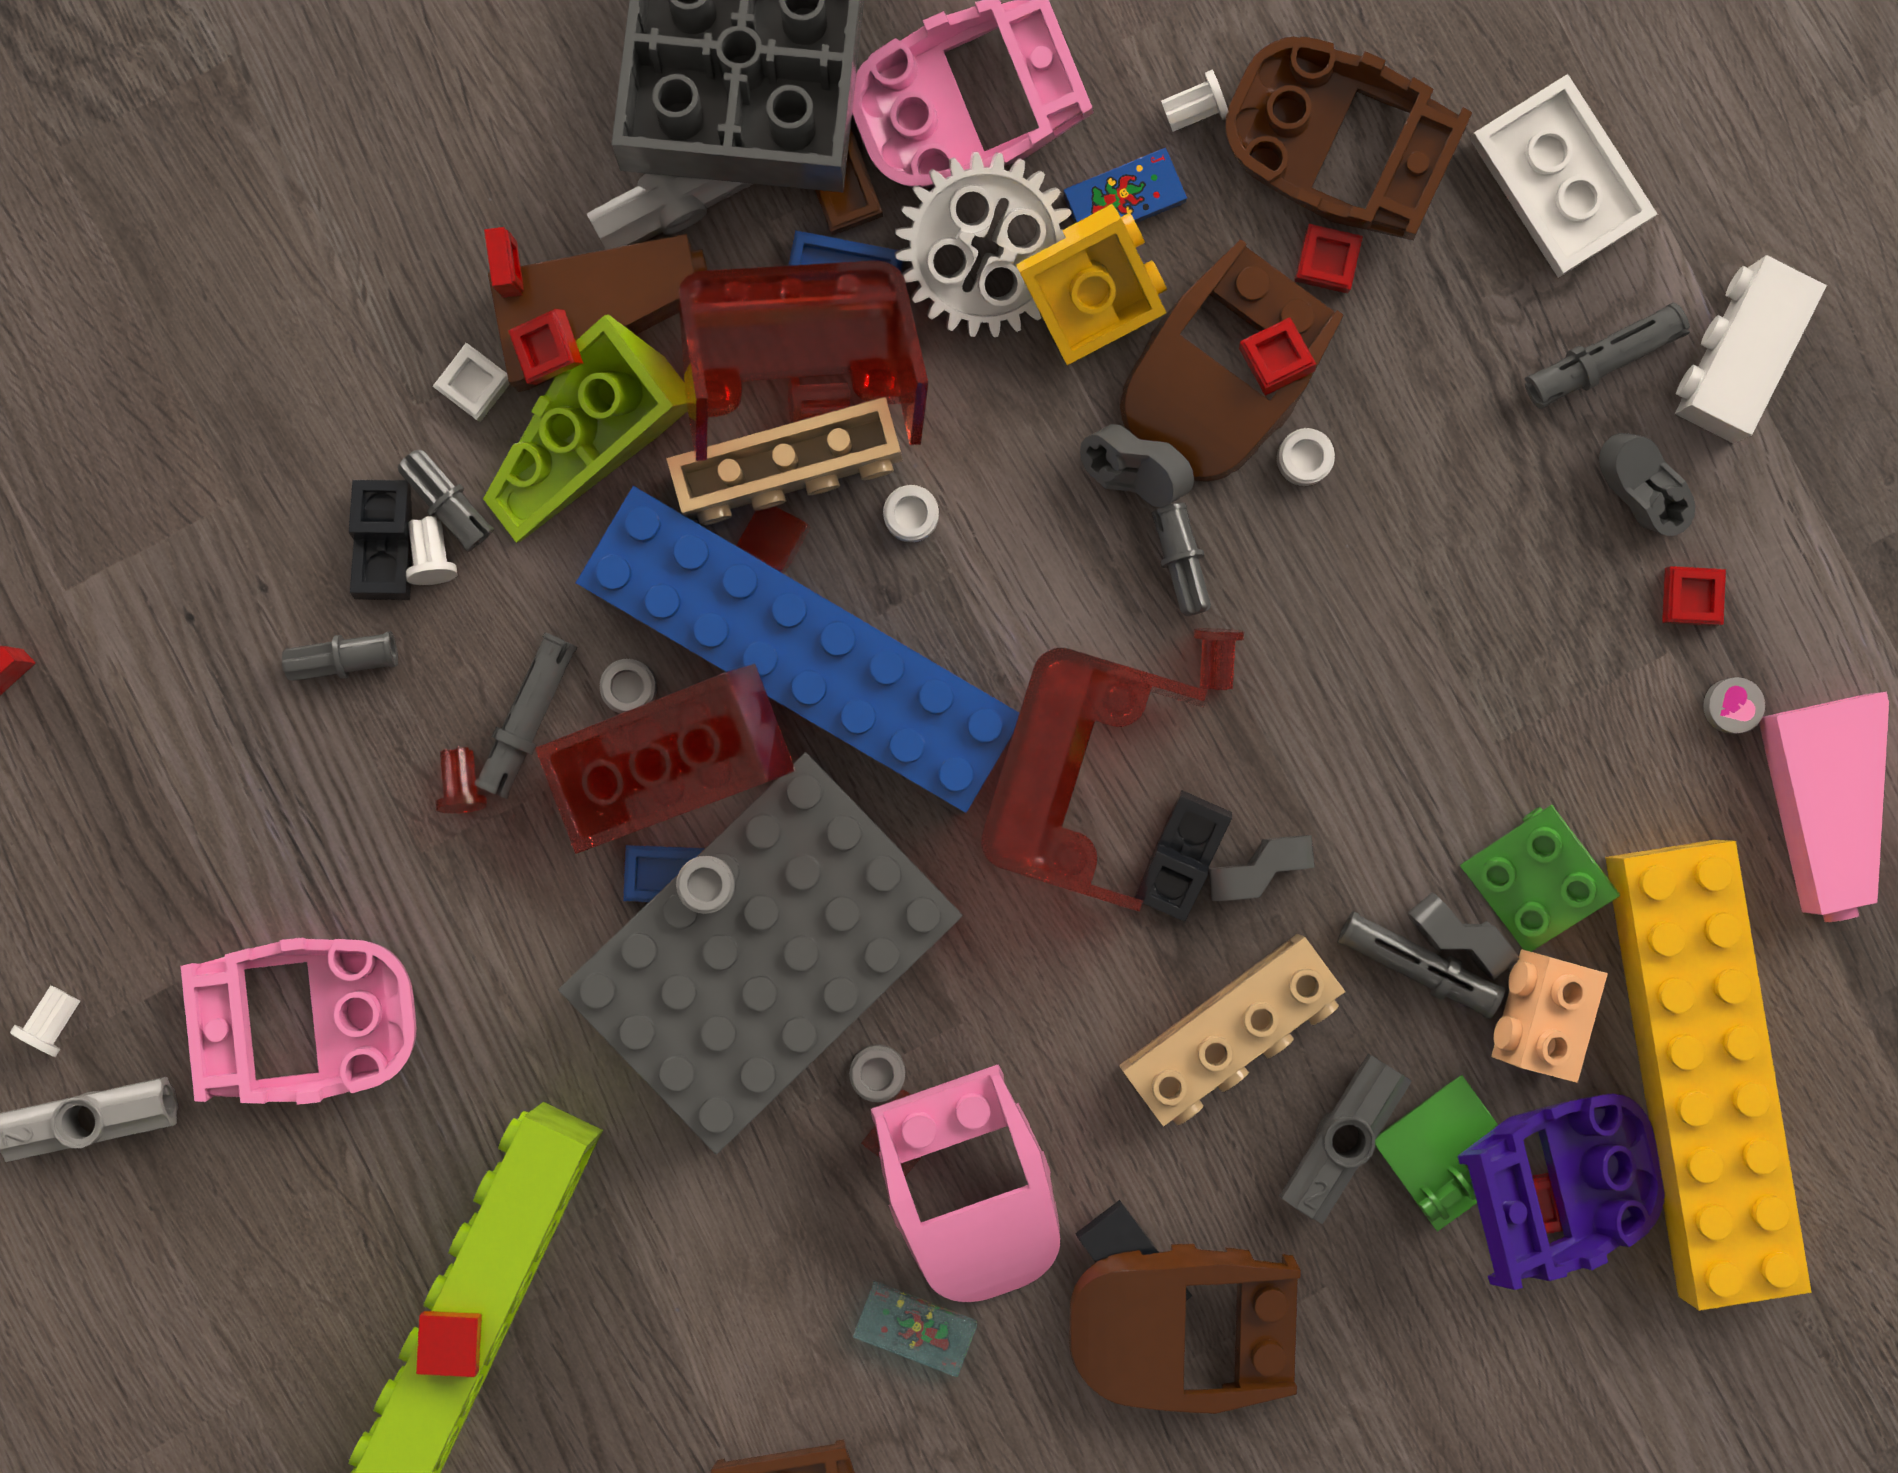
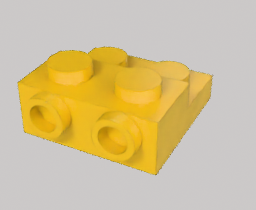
M1113 204L1062 230L1065 239L1016 264L1066 365L1167 313L1158 296L1167 290L1166 285L1153 260L1143 264L1136 249L1145 243L1142 234L1131 213L1129 212L1121 217Z

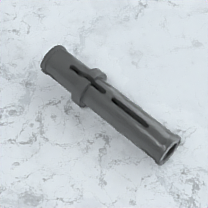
M1671 303L1656 313L1607 336V338L1595 344H1591L1586 348L1577 346L1566 352V358L1546 369L1525 377L1527 393L1534 405L1539 409H1543L1559 398L1571 392L1573 393L1580 388L1587 391L1597 386L1600 378L1620 367L1622 368L1656 349L1690 333L1688 330L1690 328L1688 318L1678 304Z
M546 632L542 636L543 640L502 728L496 727L491 736L496 741L479 778L474 783V785L506 799L510 795L509 791L527 753L533 755L537 745L532 743L572 655L578 648Z
M1355 911L1349 915L1339 934L1337 943L1346 945L1383 964L1387 968L1395 970L1430 988V994L1440 1000L1448 997L1482 1014L1487 1019L1492 1018L1501 1004L1505 987L1496 985L1461 967V960L1451 955L1445 959L1409 941L1405 937L1359 916ZM1375 941L1413 959L1414 963L1376 944ZM1428 967L1438 972L1439 974L1466 986L1467 989H1464L1455 984L1454 982L1429 971Z

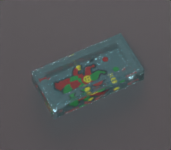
M873 1281L853 1337L958 1377L978 1323L975 1319Z

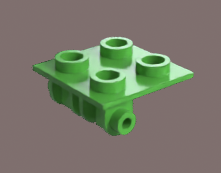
M1552 804L1544 810L1541 807L1534 809L1522 819L1524 823L1460 864V867L1520 946L1530 952L1620 896V893Z
M1460 1075L1379 1133L1375 1139V1146L1438 1232L1477 1203L1468 1165L1459 1164L1458 1155L1497 1127L1498 1124L1463 1075Z

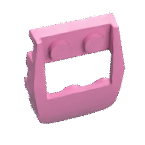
M981 0L975 2L976 6L949 15H946L943 11L923 20V27L901 41L895 38L873 52L862 63L856 73L852 113L871 160L885 176L909 187L916 185L924 189L934 188L935 186L929 174L931 169L940 173L944 178L951 176L949 159L953 157L961 164L964 170L970 169V159L973 152L979 153L984 167H990L996 152L1003 154L1004 166L1015 163L1018 159H1025L1094 113L1049 0H1014L1001 4L1000 0ZM999 28L1039 128L984 151L945 52Z
M294 938L225 954V957L201 964L191 963L180 966L194 1101L206 1102L214 1096L240 1097V1103L297 1102V1105L317 1103L327 1097L346 1092L355 1093L381 1085L393 1078L403 1068L412 1053L417 1030L412 984L401 961L391 951L378 944L363 940ZM307 962L319 1072L256 1080L244 970Z
M999 1064L871 1109L872 1120L877 1129L880 1146L879 1157L890 1202L889 1207L895 1225L902 1234L919 1269L935 1292L947 1299L958 1302L987 1300L1032 1283L1052 1266L1060 1248V1227L1050 1178L1051 1171L1044 1151H1041L1019 1103H1015L1004 1082V1074ZM1008 1126L1028 1185L921 1222L901 1163Z

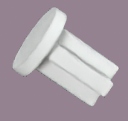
M1213 70L1205 72L1206 82L1161 100L1173 132L1217 113L1220 114L1222 120L1226 119L1229 111Z
M426 516L422 520L412 519L409 521L408 528L414 566L406 570L407 582L415 585H434L456 578L458 575L456 565L447 562L442 522L437 521V518L433 516Z
M50 986L24 1028L14 1025L10 1033L38 1050L56 1057L60 1048L55 1046L54 1042L80 1003V1000L56 987Z

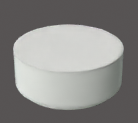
M1311 428L1298 429L1289 434L1280 444L1277 452L1279 471L1286 480L1299 486H1309L1321 481L1331 471L1335 459L1334 448L1329 438L1322 432Z
M905 485L897 488L888 496L884 504L883 516L887 529L894 537L905 542H918L927 538L935 530L939 519V509L934 496L928 490L917 485Z

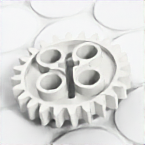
M973 152L970 159V169L964 170L961 164L953 157L949 159L951 176L944 178L940 173L931 169L929 174L935 187L929 192L915 185L912 189L922 201L918 208L912 206H902L901 211L912 219L913 222L911 227L895 229L897 236L909 240V247L895 252V258L902 261H911L912 267L902 273L900 278L902 282L919 281L921 285L912 294V300L916 303L930 297L932 302L928 308L927 316L932 320L944 310L947 311L946 327L950 331H953L961 319L967 320L968 334L971 337L976 336L981 322L987 323L993 337H998L1000 322L1007 319L1013 329L1018 332L1021 330L1019 314L1026 311L1037 321L1041 319V316L1016 264L1065 239L1062 231L1064 229H1060L1059 223L1067 219L1072 213L1068 208L1053 210L1051 204L1058 198L1061 192L1056 187L1048 189L1043 193L1039 190L1045 176L1042 171H1037L1027 180L1023 178L1025 170L1024 160L1018 159L1010 170L1006 171L1004 170L1003 154L996 152L990 167H984L979 153ZM966 192H978L985 200L986 209L984 215L974 223L960 221L956 214L957 201ZM1001 198H1006L1008 206L992 236V240L999 245V249L995 255L986 253L983 256L975 283L971 291L965 292L962 289V285L978 256V250L971 245L972 239L975 235L985 237L990 228L998 201ZM1018 215H1030L1036 224L1034 238L1026 245H1013L1007 233L1009 223ZM944 245H956L963 252L964 259L961 268L951 275L940 274L935 270L933 264L935 253ZM1004 267L1010 269L1014 278L1013 287L1010 292L1002 297L990 296L985 290L986 276L995 268Z

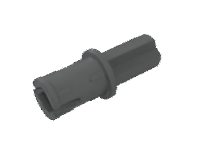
M423 450L411 452L400 462L397 467L398 472L430 507L427 510L428 515H436L462 544L466 552L473 550L475 544L478 546L491 535L494 528L488 524L462 494L465 488L461 484L454 486Z
M1175 503L1152 511V518L1158 531L1164 559L1160 561L1161 567L1169 568L1180 611L1185 616H1192L1209 610L1211 603L1199 559L1204 557V551L1197 548L1186 503Z
M391 631L380 635L345 640L342 635H334L332 642L286 648L282 652L283 671L287 679L291 681L338 674L340 679H347L350 672L387 666L396 667L398 665L396 641Z

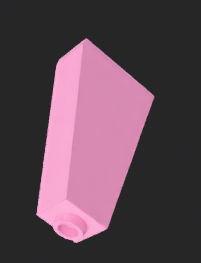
M1887 692L1863 694L1762 717L1759 722L1801 910L1803 913L1823 915L1824 922L1843 921L1858 917L1857 907L1877 903L1889 714Z

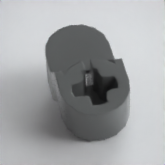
M1111 424L1089 435L1081 443V461L1086 471L1105 489L1135 492L1152 506L1162 508L1187 495L1193 488L1194 475L1188 460L1167 442L1141 440L1121 425Z
M1618 433L1611 436L1604 443L1599 456L1601 472L1608 486L1630 507L1641 527L1665 536H1676L1684 532L1691 525L1696 508L1694 497L1686 481L1664 461L1658 447L1652 440L1631 433Z
M1312 835L1262 839L1261 844L1247 864L1209 868L1211 900L1228 901L1259 898L1276 872L1314 868Z
M1433 892L1407 912L1411 922L1430 946H1433L1437 951H1442L1443 949H1464L1476 965L1492 980L1519 960L1514 949L1495 926L1491 925L1488 921L1482 924H1462L1450 908Z

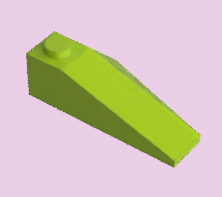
M604 315L576 340L583 364L555 376L546 394L539 396L531 411L534 415L520 441L512 445L483 498L516 543L524 540L660 436L699 402L662 354L610 315Z

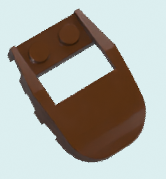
M1294 36L1279 39L1265 46L1253 57L1246 68L1228 108L1229 112L1226 116L1227 138L1232 152L1241 167L1259 182L1330 222L1414 241L1468 125L1472 112L1462 107L1459 115L1431 99L1433 88L1415 77L1409 80L1385 66V59L1364 51L1362 56L1334 49V43L1310 37ZM1357 92L1410 113L1366 209L1353 206L1312 188Z
M1241 239L1175 303L1151 332L1152 336L1124 384L1120 401L1121 417L1125 428L1138 439L1167 442L1188 460L1193 470L1194 481H1215L1239 470L1278 428L1281 429L1294 411L1297 402L1314 374L1313 372L1278 389L1272 399L1268 400L1180 334L1208 296L1211 295L1258 331L1267 329L1290 317L1315 360L1316 368L1344 316L1338 310L1334 312L1246 247L1247 243Z
M1171 1244V1251L1143 1255L1140 1250L1108 1256L1090 1266L1082 1274L1074 1287L1070 1301L1069 1348L1071 1359L1080 1376L1096 1393L1111 1402L1130 1407L1217 1414L1296 1395L1298 1279L1301 1277V1270L1293 1255L1282 1254V1263L1254 1260L1249 1250L1226 1247L1225 1252L1196 1249L1194 1244ZM1237 1283L1234 1382L1222 1384V1389L1184 1390L1186 1286Z

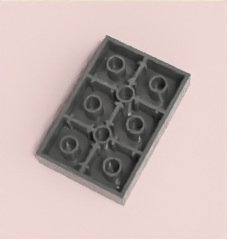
M629 0L611 144L620 171L843 192L864 0Z
M806 752L697 856L717 857L731 868L735 877V891L732 899L724 908L708 914L690 910L682 903L678 896L676 876L558 989L716 1155L963 916Z

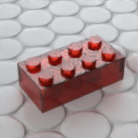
M755 664L725 672L535 748L575 854L796 771Z

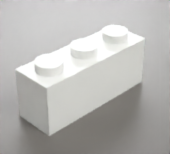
M1768 255L1748 268L1742 266L1733 277L1726 291V296L1732 300L1724 316L1717 315L1702 338L1701 345L1706 347L1707 350L1699 366L1692 365L1683 376L1677 388L1676 395L1682 397V400L1675 414L1733 444L1752 436L1827 285Z

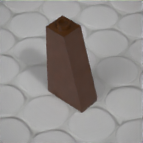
M687 234L524 265L521 266L524 292H522L521 296L502 298L492 287L491 275L488 272L508 381L518 392L530 390L548 381L545 380L537 385L526 383L508 330L553 309L565 310L576 341L604 315H610L637 335L703 301L700 284L709 282L703 249L693 250Z

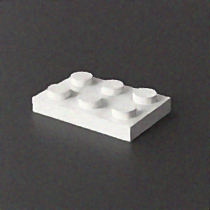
M1568 74L1480 128L1469 138L1558 278L1657 215L1652 204Z

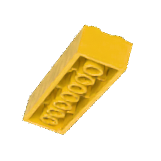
M1709 840L1605 857L1609 880L1620 893V896L1613 900V907L1648 1118L1655 1134L1665 1192L1663 1208L1678 1297L1700 1311L1812 1293L1736 841Z

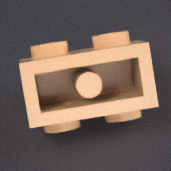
M1521 949L1519 960L1513 966L1509 975L1508 984L1510 990L1503 1016L1497 1022L1493 1038L1495 1045L1491 1057L1523 1069L1578 1083L1608 973Z

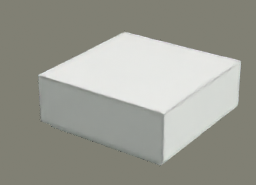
M465 343L433 387L477 421L481 422L510 383L505 371L468 343Z

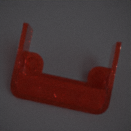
M858 261L707 270L692 273L681 282L679 287V312L685 395L696 461L707 460L708 417L724 416L738 408L742 400L741 381L850 374L853 390L862 400L869 402L886 397L888 405L901 404L909 444L921 445L928 378L905 279L898 268L883 261Z
M1054 648L1041 655L1034 665L983 829L981 845L986 858L993 865L1001 869L1138 912L1142 911L1144 899L1092 883L1098 862V855L1094 844L1085 835L1062 826L1095 721L1112 727H1126L1135 723L1145 711L1150 692L1204 708L1207 700V690L1068 648Z

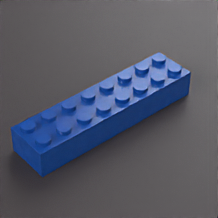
M635 486L631 488L576 581V584L965 813L969 810L1024 716Z

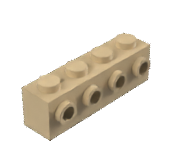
M886 397L666 459L682 514L691 520L698 518L699 524L704 526L727 520L732 517L730 509L752 503L755 511L778 506L786 502L784 494L806 488L808 495H817L840 487L839 478L860 473L862 480L885 476L894 472L892 464L902 461V455Z
M1296 934L1119 1066L1163 1127L1172 1120L1176 1125H1180L1192 1118L1203 1108L1204 1105L1200 1099L1216 1087L1221 1092H1225L1243 1080L1249 1073L1245 1066L1263 1053L1268 1059L1284 1050L1294 1040L1290 1033L1308 1020L1311 1025H1315L1331 1015L1339 1007L1335 999L1346 991L1306 937Z

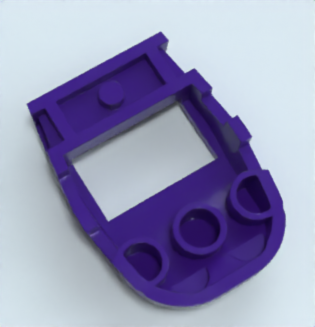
M1612 1093L1584 1097L1511 1116L1458 1155L1459 1164L1468 1165L1494 1273L1488 1275L1489 1284L1516 1290L1523 1288L1521 1279L1531 1277L1552 1281L1567 1277V1273L1582 1268L1594 1270L1608 1263L1607 1254L1619 1246L1631 1247L1649 1233L1659 1219L1664 1204L1665 1192L1656 1139L1651 1122L1639 1104L1625 1095ZM1535 1132L1539 1133L1564 1237L1551 1243L1548 1241L1523 1141Z

